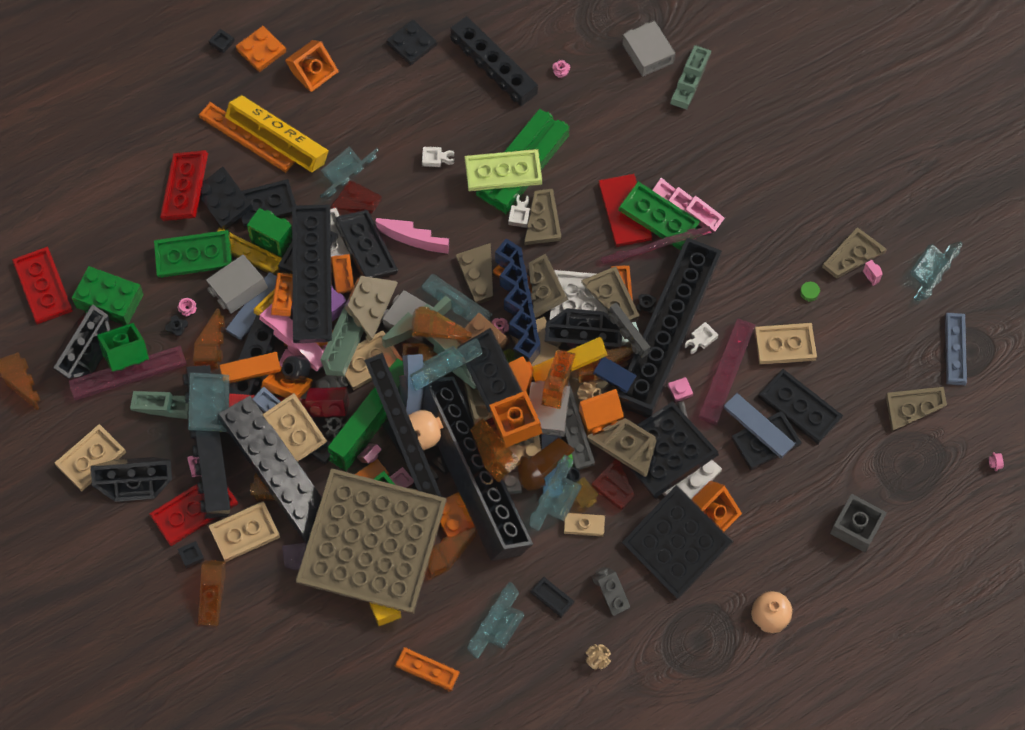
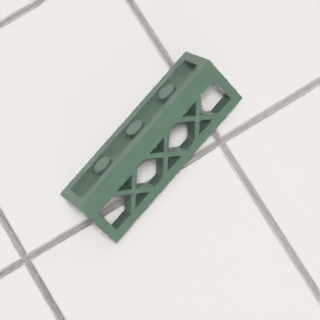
M343 308L332 332V341H328L320 359L326 375L345 376L364 332L361 326L358 327L353 317L348 314L345 308Z

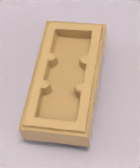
M565 513L564 534L604 536L605 515Z

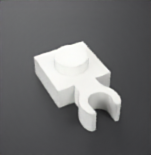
M423 147L422 166L441 167V162L452 165L454 164V159H448L447 157H454V151L442 152L441 147Z
M518 195L516 198L517 206H511L508 225L527 228L530 208L526 207L529 198L526 196V201L521 202L519 201L520 195Z
M704 322L692 332L691 337L693 339L688 340L684 348H687L689 345L694 346L690 352L694 354L699 346L703 349L709 346L718 338V334Z

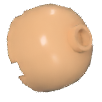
M427 410L415 411L408 415L422 450L435 446L441 437L440 429L443 428L440 418H435Z
M770 591L763 593L752 606L751 615L753 622L764 632L776 633L782 631L787 627L792 618L790 601L779 592Z

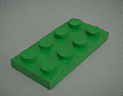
M639 181L618 209L679 250L682 249L686 238H690L700 223L698 219Z
M228 230L154 240L158 278L219 270L232 262L230 232Z

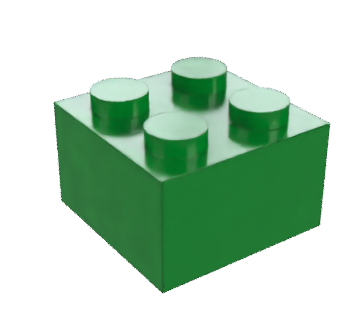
M259 208L247 224L250 241L256 246L283 258L292 242V226L288 220L280 219L271 211Z
M134 323L97 335L102 355L112 372L123 370L125 367L140 364L149 359L144 339Z

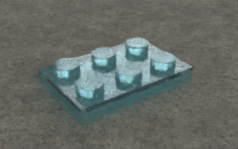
M190 373L188 430L227 432L217 415L229 408V375Z

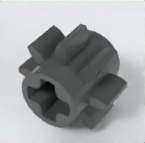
M337 417L326 418L327 425H323L322 428L323 431H327L326 438L330 436L335 438L345 426L343 424L344 419L343 417L340 419Z

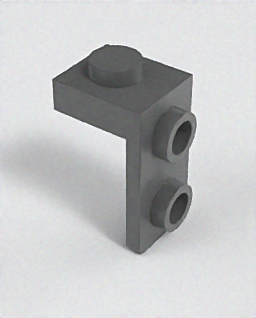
M609 567L598 569L596 574L591 577L593 582L601 588L611 614L617 615L630 608L616 571Z

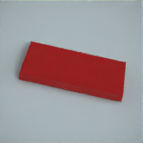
M205 150L173 154L160 216L163 221L196 218L208 153Z
M635 174L599 180L598 184L615 246L620 247L651 241L652 234L650 230L618 210L637 184Z
M48 247L12 259L37 325L73 312Z
M197 484L149 513L170 547L216 519H204V512H200L199 501L202 500V497L197 492ZM227 487L231 509L238 505V502Z

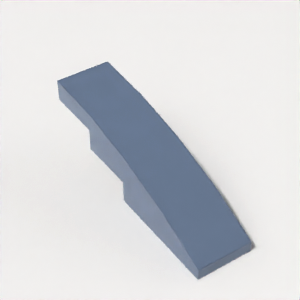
M423 354L403 356L404 375L399 376L400 396L408 415L421 410Z

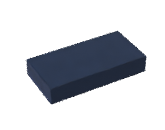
M606 357L600 360L593 372L597 377L627 393L637 376Z

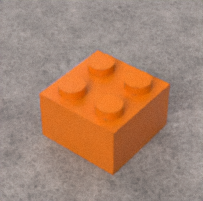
M526 391L489 405L493 420L506 448L543 434L540 420Z

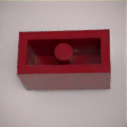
M347 387L309 388L305 405L310 417L346 416L349 407Z

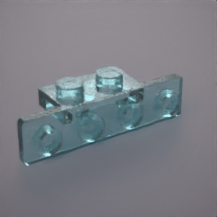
M348 147L326 165L321 171L333 185L324 191L320 197L323 198L327 195L329 198L337 191L335 188L339 184L343 186L351 180L349 176L352 173L356 175L364 169L362 165L366 161L371 163L377 158L375 154L379 151L378 148L360 160L354 151Z
M961 241L950 244L944 254L933 244L928 245L910 271L922 284L914 297L916 301L927 299L931 296L934 286L942 280L941 276L950 268L953 258L960 253V248L963 245Z
M434 274L422 285V289L438 301L446 295L451 299V309L468 321H471L478 313H481L488 321L492 317V313Z
M475 338L457 349L452 346L423 362V368L410 375L414 389L417 391L482 355L479 341Z
M564 455L559 460L557 470L554 476L550 478L545 494L539 499V506L536 512H533L530 517L529 526L537 531L542 526L547 514L564 521L582 487L580 484L566 478L574 462L567 455Z
M508 582L502 590L498 600L491 607L489 614L481 623L479 630L467 647L475 658L480 657L488 642L504 649L525 616L522 611L511 607L519 595V591L511 582Z

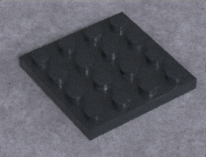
M672 401L637 425L656 438L647 476L644 477L632 468H628L654 498H657L719 456L717 449Z
M675 485L622 541L677 599L734 542L678 485Z

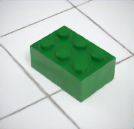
M88 266L72 299L75 307L86 311L93 304L106 313L109 320L122 325H128L144 294L140 284Z

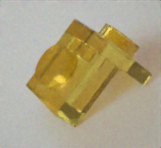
M585 477L568 489L580 503L581 508L586 506L590 508L597 502L595 498L599 494Z

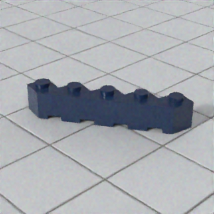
M505 239L495 251V263L505 268L500 274V286L510 292L504 299V310L514 316L509 323V334L519 340L513 349V358L518 359L523 356L526 362L529 361L532 365L540 354V339L523 261L522 248Z

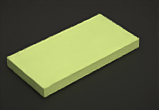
M538 149L465 156L468 191L542 185Z

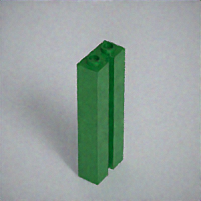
M539 109L505 152L538 149L540 168L542 170L569 137V126L564 121L553 120V116L549 112ZM529 186L476 191V196L507 214L511 206L516 203L517 196L520 195L521 197Z
M397 358L389 369L401 395L399 376L404 375L403 361ZM375 387L328 446L330 462L345 472L388 418Z

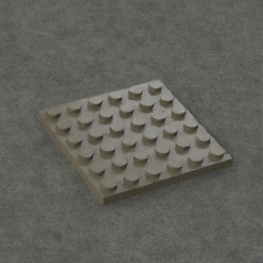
M331 468L296 583L414 614L447 498Z

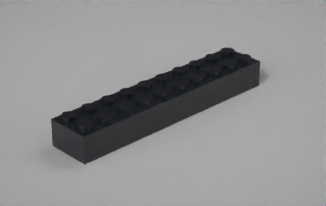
M688 237L686 238L643 335V338L650 346L649 354L641 358L639 354L635 353L628 371L637 376L627 393L620 389L618 391L621 407L645 417L653 415L718 266L722 250Z
M455 378L424 379L421 410H427L435 418L439 417L443 428L440 429L441 437L437 446L490 560L494 561L521 556L533 545V542L477 424L474 425L471 411Z

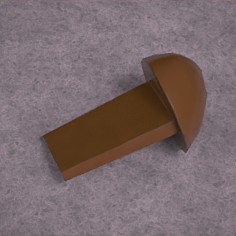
M558 437L530 459L521 456L518 463V479L521 486L529 491L538 490L546 486L544 477L574 451L573 447Z

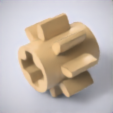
M591 381L589 383L584 382L577 392L578 399L582 401L602 394L601 388L597 387V383Z
M594 644L585 652L588 655L586 662L593 669L600 668L602 670L611 662L608 658L611 653L602 644L598 646Z

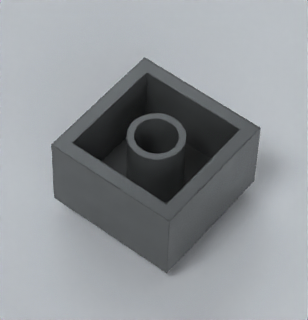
M851 494L830 534L866 553L887 512Z

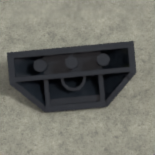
M92 304L74 324L56 353L52 368L68 379L93 374L103 358L97 335L110 331L108 315Z
M566 308L546 322L544 342L570 350L573 347L576 348L601 337L606 351L621 349L622 335L619 327L610 321L608 314L604 311Z
M157 457L119 459L90 466L92 486L115 502L155 499L172 480L170 459Z

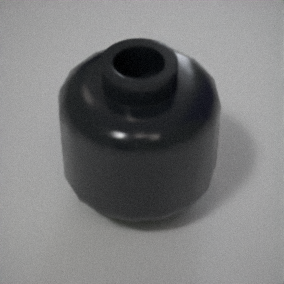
M289 356L282 364V373L290 381L304 380L310 374V363L303 356Z

